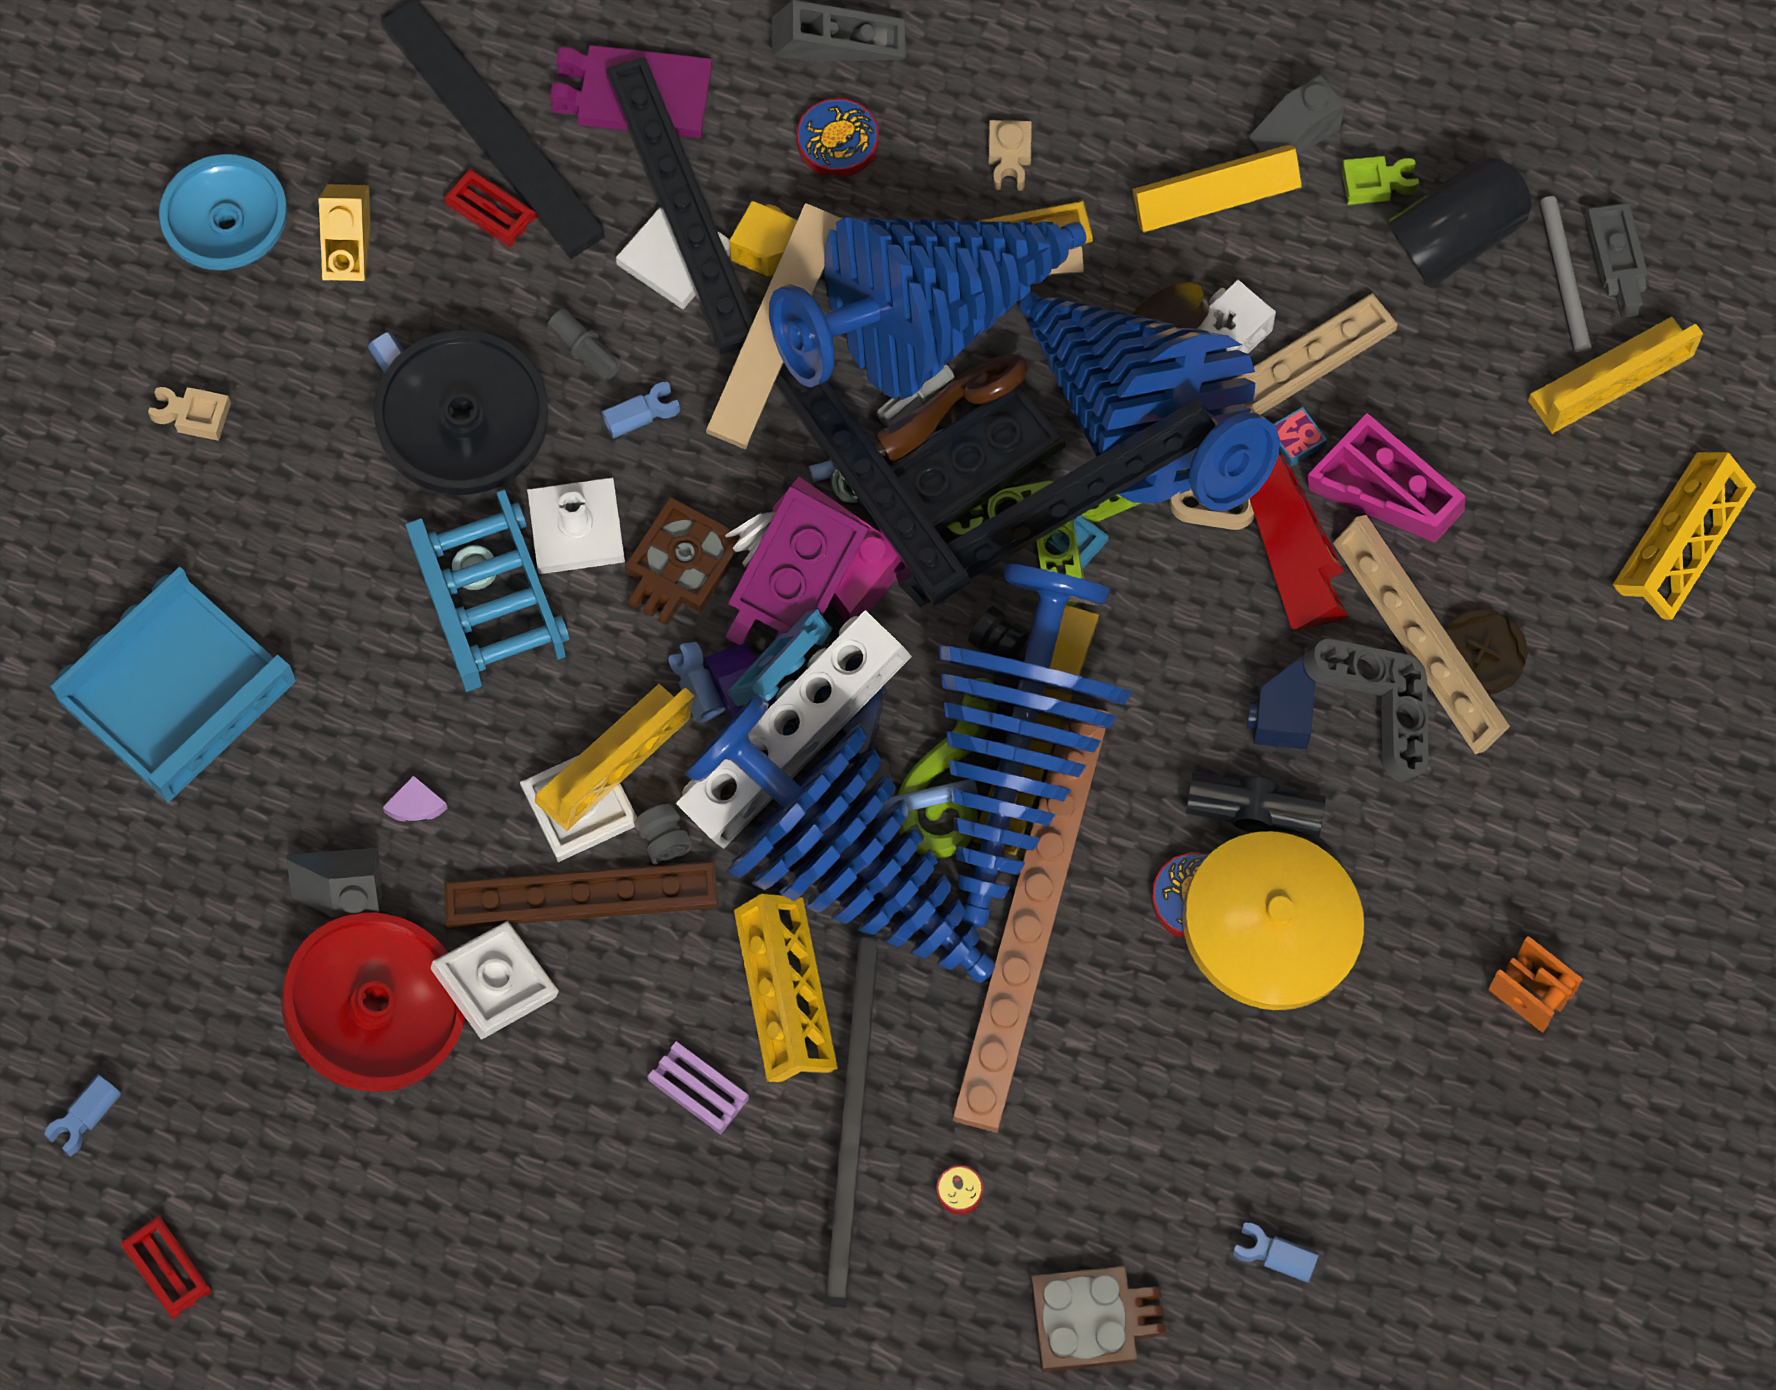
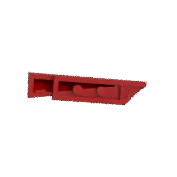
M1280 451L1271 475L1259 491L1250 498V502L1290 626L1294 630H1302L1337 622L1349 616L1329 580L1344 572L1345 569L1289 462Z

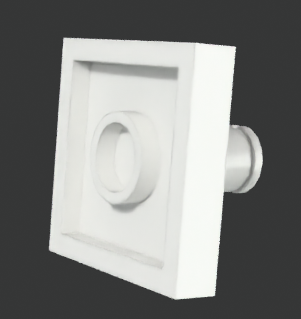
M613 478L527 490L539 574L625 562Z

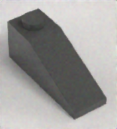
M792 0L772 17V56L806 62L905 59V19Z

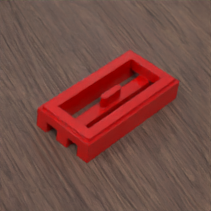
M469 169L444 197L445 205L509 248L515 244V238L518 235L522 236L526 231V226L529 223L532 224L537 219L535 211L472 169ZM472 184L520 217L514 220L496 208L494 204L481 198L467 187ZM459 196H462L463 198L477 206L479 209H481L482 211H484L485 213H487L488 215H490L491 217H493L509 229L506 230L505 228H503L502 226H500L499 224H497L496 222H494L493 220H491L490 218H488L487 216H485L484 214H482L481 212H479L478 210H476L475 208L461 200Z
M157 1216L120 1242L173 1320L181 1315V1311L197 1304L196 1301L212 1293L160 1216ZM156 1230L161 1234L197 1286L191 1291L187 1290L150 1235ZM142 1241L181 1297L174 1303L134 1247Z

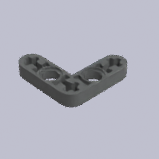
M1324 639L1309 648L1304 655L1303 663L1308 676L1314 681L1381 696L1382 761L1387 774L1398 782H1408L1423 773L1429 761L1427 675L1423 664L1417 658L1407 654L1335 639ZM1322 654H1325V660L1321 659L1320 656ZM1358 659H1363L1371 665L1373 679L1364 678L1360 674L1357 667ZM1327 662L1334 663L1336 665L1329 669ZM1402 670L1403 676H1400L1398 671ZM1405 678L1409 679V682H1410V683L1407 684V685H1406V680H1405ZM1398 708L1406 710L1412 717L1413 725L1411 729L1402 726L1398 721ZM1402 752H1403L1404 759H1401V758H1400V754H1401ZM1407 761H1411L1410 767H1407Z

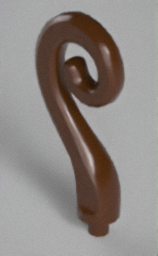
M1006 354L971 367L947 383L917 409L889 427L874 433L878 441L874 443V446L883 458H888L890 463L899 460L927 440L947 411L963 396L970 403L982 404L1000 398L1017 387L1024 380L1028 372L1026 360L1018 354Z

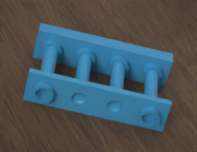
M505 490L497 492L501 513L455 529L436 534V531L427 533L422 519L405 524L411 545L466 692L482 687L479 672L486 670L485 665L551 642L557 660L566 657L563 642L570 640L562 616L553 618L520 529L527 526L518 502L510 504ZM508 529L516 550L453 572L449 568L441 571L437 558L444 556L443 551ZM522 566L530 588L467 610L463 606L455 609L451 595L457 594L458 588ZM535 604L537 605L544 626L479 648L478 645L469 647L465 633L471 632L472 626Z

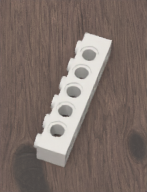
M865 610L859 617L854 616L841 627L839 637L828 649L822 648L812 656L807 665L808 669L796 681H789L779 690L776 696L777 701L765 712L759 722L748 733L750 741L760 750H768V757L793 779L912 656ZM863 654L862 664L856 670H845L846 662L851 656ZM824 686H831L830 697L825 702L814 703L816 692ZM793 718H800L798 730L792 735L784 736L783 727L786 722ZM724 760L702 782L697 783L691 780L682 791L683 797L676 804L715 843L724 849L773 798L732 761ZM730 782H736L737 789L735 794L730 799L721 800L720 793L722 788Z

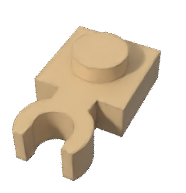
M990 120L989 164H999L993 174L995 190H1001V180L1005 176L1016 178L1017 191L1023 190L1025 171L1021 165H1030L1032 121Z
M158 387L155 389L154 393L157 400L168 402V405L164 409L149 408L148 413L152 421L158 424H167L176 420L175 427L178 433L219 441L231 405L228 395L187 387L184 398L176 397L175 393L169 388Z

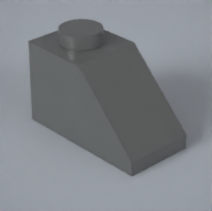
M1319 75L1288 93L1251 133L1248 140L1258 153L1292 144L1296 148L1297 155L1340 130L1345 104L1324 78Z
M378 848L287 855L286 861L293 899L333 918L357 913H380L383 884Z

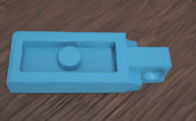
M817 609L807 611L788 633L780 634L728 690L730 698L737 706L746 705L757 693L762 695L766 701H769L779 690L777 684L785 675L795 672L804 664L806 658L803 655L811 647L823 645L832 631V627L828 625Z

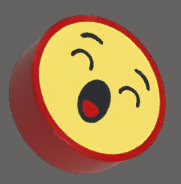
M958 1165L946 1169L940 1175L937 1182V1199L946 1211L955 1215H964L974 1211L981 1203L983 1183L975 1170L967 1166Z

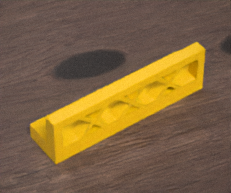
M1670 317L1531 393L1528 401L1553 434L1693 357L1703 332L1697 324L1682 330L1675 319Z
M1729 452L1696 453L1612 584L1623 596L1644 597L1659 616L1665 620H1672L1756 487ZM1730 477L1738 488L1731 499L1725 502V483ZM1709 509H1713V527L1709 534L1704 535V516ZM1692 542V561L1687 568H1683V549L1687 543ZM1666 576H1671V594L1665 600L1657 590Z
M658 684L535 795L534 803L567 832L690 719L695 695L685 687L674 697Z
M760 894L735 909L734 915L767 1082H783L799 1072H832L838 1067L803 897L793 901L781 895ZM778 909L790 911L793 926L791 932L781 922ZM789 950L800 960L802 970L800 974L789 964L787 955ZM798 993L808 1002L810 1010L808 1017L798 1008L796 1000ZM807 1036L817 1045L819 1059L808 1058L805 1044Z

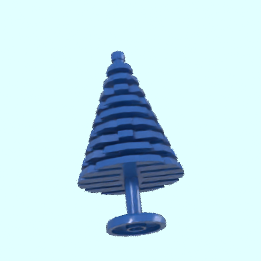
M845 217L836 222V230L830 229L825 243L824 276L832 311L823 313L816 300L804 288L792 284L780 287L773 291L769 302V320L773 339L780 357L789 372L801 384L811 388L829 380L835 362V349L832 338L847 333L848 350L860 369L867 366L868 380L879 391L883 388L885 395L894 399L901 395V400L919 391L926 381L937 375L943 369V366L955 358L963 348L965 349L973 343L978 334L984 330L987 331L1017 301L1022 300L1029 294L1030 285L1041 283L1051 273L1052 269L1058 268L1068 257L1069 250L1083 246L1086 242L1085 229L1078 222H1073L1060 228L1059 225H1053V222H1038L1032 224V222H1017L1010 224V222L943 219V221L921 219V221L910 218L866 219Z
M1029 293L1021 300L1019 304L1020 312L1033 321L1028 322L1030 331L1034 339L1040 343L1044 357L1048 361V366L1051 372L1055 373L1056 382L1059 387L1063 386V394L1067 401L1072 400V403L1068 405L1073 414L1078 416L1075 419L1085 431L1083 434L1091 445L1096 457L1197 398L1201 400L1218 422V425L1207 434L1198 448L1118 493V495L1132 503H1160L1170 499L1179 491L1182 494L1191 489L1194 498L1210 510L1227 511L1246 502L1259 491L1269 478L1279 456L1280 437L1274 424L1258 413H1250L1251 409L1242 405L1243 403L1254 401L1256 383L1246 378L1232 380V377L1253 373L1255 370L1249 354L1240 350L1227 351L1226 349L1241 346V343L1224 334L1210 333L1196 328L1174 327V324L1156 319L1129 315L1115 310H1102V307L1084 305V303L1071 302L1057 297L1043 299L1037 293ZM1190 468V471L1176 473L1178 470Z
M1006 563L1004 571L1005 580L1017 587L1037 592L1039 595L1024 662L968 649L939 645L940 660L1019 682L1017 689L974 679L942 674L943 689L1013 708L1012 716L1009 717L944 702L945 717L1007 733L1005 744L947 731L948 746L1001 759L998 771L949 760L950 774L995 785L992 798L951 788L952 803L989 812L986 825L953 817L954 831L983 838L980 851L955 845L956 860L976 865L974 877L958 874L959 889L970 892L967 904H964L966 913L962 921L969 926L973 924L976 928L984 927L988 923L990 910L988 909L991 897L1003 899L1010 889L1009 886L995 883L997 872L1002 871L1018 875L1025 865V862L1002 857L1004 844L1034 850L1041 839L1008 830L1011 817L1049 826L1056 815L1017 805L1018 791L1062 802L1065 801L1071 789L1022 777L1025 765L1074 777H1079L1086 765L1030 751L1031 739L1089 753H1094L1101 743V740L1037 724L1035 723L1037 714L1110 729L1117 718L1115 715L1043 696L1045 688L1125 705L1132 694L1131 691L1114 685L1050 669L1066 603L1071 600L1092 605H1103L1108 600L1110 588L1073 576Z
M757 693L719 732L685 773L690 780L699 783L705 780L724 760H730L779 803L765 819L766 821L748 839L747 842L749 843L740 849L731 861L733 864L726 869L725 873L736 878L747 874L774 848L773 845L797 824L788 835L789 837L770 856L772 859L762 866L755 876L757 879L752 882V885L764 890L772 887L789 871L788 868L802 858L820 839L811 850L812 853L806 856L793 873L795 875L785 882L780 890L782 896L793 901L799 898L840 857L841 859L835 864L834 869L817 886L816 889L818 891L809 897L805 907L817 913L822 912L858 878L856 875L859 874L861 878L857 881V885L850 889L840 902L841 907L833 912L831 919L842 924L849 923L874 900L873 896L879 892L882 895L879 898L881 900L873 905L863 918L865 922L858 927V931L872 936L890 922L891 917L896 912L901 910L904 917L896 921L886 935L888 938L885 940L886 943L900 947L914 932L922 929L925 934L917 940L911 949V954L924 959L942 945L947 951L941 955L937 965L952 970L960 964L976 982L987 980L995 969V962L986 953H981L974 947L980 939L973 924L968 926L959 935L953 930L966 913L959 899L955 900L940 915L935 910L951 891V884L945 874L939 876L926 892L920 896L916 894L919 890L918 887L925 883L934 871L933 866L938 863L932 850L929 849L920 855L906 869L907 871L901 877L897 875L901 870L900 867L907 863L918 849L916 845L923 841L924 836L918 825L911 826L882 853L884 857L881 859L877 857L884 849L883 846L890 842L901 826L899 824L907 819L909 809L904 800L895 802L887 812L881 815L859 837V840L857 839L866 828V825L884 806L882 803L889 799L896 787L890 778L886 777V775L881 777L863 797L850 807L839 820L840 823L837 821L848 808V804L867 785L865 782L873 777L881 762L876 750H870L844 774V778L824 794L830 787V783L841 774L849 764L848 761L857 754L864 744L863 741L867 738V734L859 723L846 733L819 760L820 763L796 783L755 746L748 737V733L768 709L766 699Z

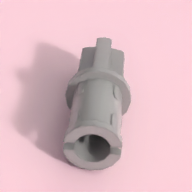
M946 364L937 375L926 381L922 388L913 396L901 400V395L896 399L891 398L877 411V416L885 427H889L917 409L955 378L953 372Z

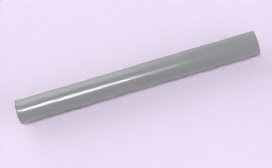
M1549 196L1543 198L1540 201L1574 350L1575 352H1585L1591 349V342L1557 198Z

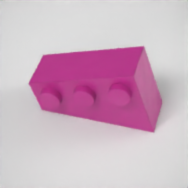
M1368 413L1308 474L1309 491L1434 543L1464 513L1466 496Z
M798 477L791 486L870 527L830 601L845 624L850 618L854 616L859 617L865 610L867 612L871 610L895 581V574L904 569V563L882 533L807 481ZM787 491L772 508L773 512H777Z

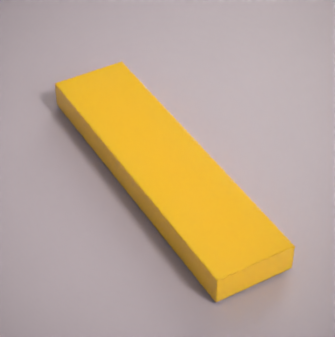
M1289 144L1132 190L1139 227L1143 232H1147L1301 188L1302 185L1296 148Z

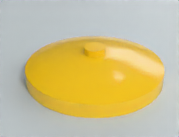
M1273 831L1254 832L1238 836L1220 845L1209 854L1192 877L1183 903L1182 921L1185 940L1201 972L1213 985L1229 997L1261 1009H1295L1307 1006L1325 997L1348 975L1358 958L1363 942L1364 915L1362 904L1356 887L1347 872L1336 859L1318 845L1287 833Z

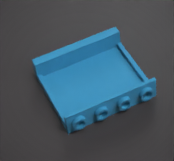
M179 567L171 575L167 574L161 577L154 585L152 593L139 605L134 604L130 606L121 616L120 622L110 632L94 639L88 647L87 653L75 664L64 667L58 673L55 683L50 688L58 702L169 803L296 682L290 665L278 654L275 657L271 656L192 585L185 571Z

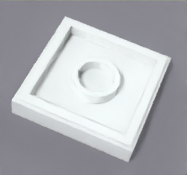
M659 208L616 257V262L622 269L681 309H684L695 297V293ZM718 232L726 254L729 257L730 239Z
M578 756L520 782L521 788L558 862L634 828V821L637 818L621 784L617 785L567 832L534 803L535 795Z
M508 921L432 961L430 968L481 1040L552 1001L559 992Z

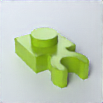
M1385 156L1343 160L1341 170L1347 204L1389 201L1391 190L1405 195L1417 192L1419 180H1408L1401 176L1404 173L1414 172L1415 160L1410 158L1401 159L1394 166L1386 167Z

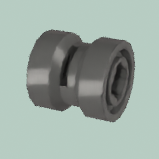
M671 803L648 809L634 821V826L639 836L647 840L648 847L646 850L654 865H663L678 859L693 847L687 831L680 829L678 824L680 816L675 806Z

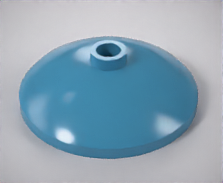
M231 154L214 155L188 165L171 180L161 199L159 219L167 243L182 259L201 268L228 270L256 261L276 244L286 224L287 201L280 182L266 166L244 156ZM225 223H235V225L229 229H222V226Z

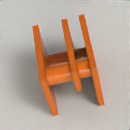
M1527 936L1517 955L1518 959L1512 958L1510 960L1506 973L1501 969L1498 970L1489 987V991L1543 1033L1555 1013L1554 1010L1557 1009L1559 1012L1563 1010L1568 999L1571 1000L1574 997L1583 979L1536 941ZM1523 982L1526 986H1528L1531 990L1538 994L1541 997V999H1537L1519 983Z

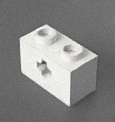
M1237 280L1228 290L1221 288L1212 296L1208 302L1210 306L1208 316L1197 328L1210 333L1230 336L1242 345L1226 348L1227 351L1240 350L1248 354L1272 332L1276 312Z

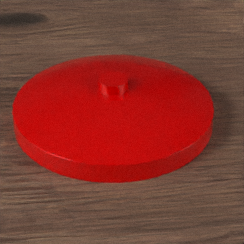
M357 913L343 916L324 924L310 934L297 949L283 979L281 1012L284 1026L292 1044L301 1057L318 1073L339 1085L351 1089L368 1092H387L409 1087L431 1075L447 1059L461 1035L465 1016L430 969L432 961L449 952L428 931L406 919L393 915Z

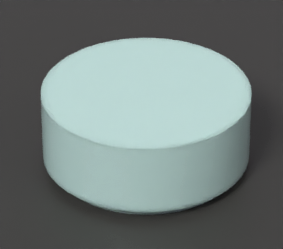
M478 545L467 546L455 555L452 562V571L488 560L494 556L485 547ZM496 575L463 587L469 590L486 588L494 581Z

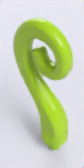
M977 678V679H976V680H978V681H983V682H987V683L993 684V681H991V680H989V679H986V678ZM964 695L962 706L996 713L998 703ZM958 721L952 732L984 739L990 729ZM946 737L912 768L904 779L898 795L926 789L935 778L949 768V760L958 762L968 755L970 751L948 746ZM952 802L925 807L924 810L926 817L931 821L938 820L945 810L954 809L959 813L960 819L978 823L976 808ZM918 809L909 811L907 819L899 824L901 827L898 830L899 834L902 835L911 826L917 824L924 837L923 841L916 845L918 849L915 852L922 855L925 851L931 849L936 859L955 855V845L966 848L973 839L971 835L954 830L942 836L926 832L920 825Z

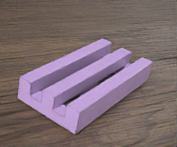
M677 1041L671 1047L670 1053L667 1056L664 1055L660 1060L657 1069H653L647 1076L649 1082L720 1135L749 1100L747 1093ZM677 1059L682 1060L735 1101L732 1104L728 1103L675 1063ZM669 1071L724 1113L720 1119L664 1078L665 1074Z

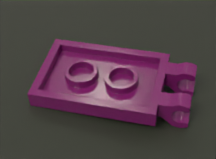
M592 45L589 46L588 56L575 49L561 47L558 48L556 65H559L558 76L584 78L582 91L575 90L567 84L553 83L550 94V101H552L551 111L578 114V125L628 131L607 80L606 69L645 57L677 135L702 138L713 68L712 59Z
M790 486L728 603L740 611L725 638L741 646L746 641L756 619L778 630L776 639L780 634L788 633L807 611L817 609L823 617L870 527Z

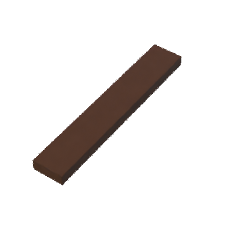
M715 861L444 882L447 929L496 926L506 921L510 924L718 908Z

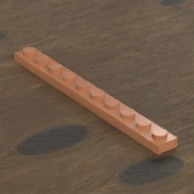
M1063 719L1061 721L1060 729L1101 740V743L1094 753L1058 745L1054 747L1052 756L1086 765L1079 777L1051 771L1047 773L1045 783L1071 789L1064 802L1045 797L1040 798L1038 810L1056 815L1049 826L1034 823L1030 836L1041 839L1034 850L1026 849L1023 860L1025 865L1020 871L997 955L995 969L991 977L953 1116L954 1122L998 1133L1103 743L1105 728Z

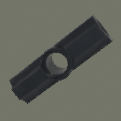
M1193 773L1186 814L1231 821L1236 828L1243 831L1268 832L1272 829L1319 837L1326 796L1279 788L1276 782L1263 777L1250 776L1236 781Z

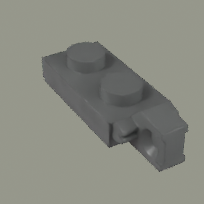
M1630 203L1587 208L1585 218L1603 288H1606L1607 296L1616 295L1621 318L1638 316L1639 308L1643 304L1640 292L1646 291L1648 272Z

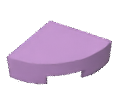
M414 776L383 807L384 813L398 821L430 820L448 809L446 803Z

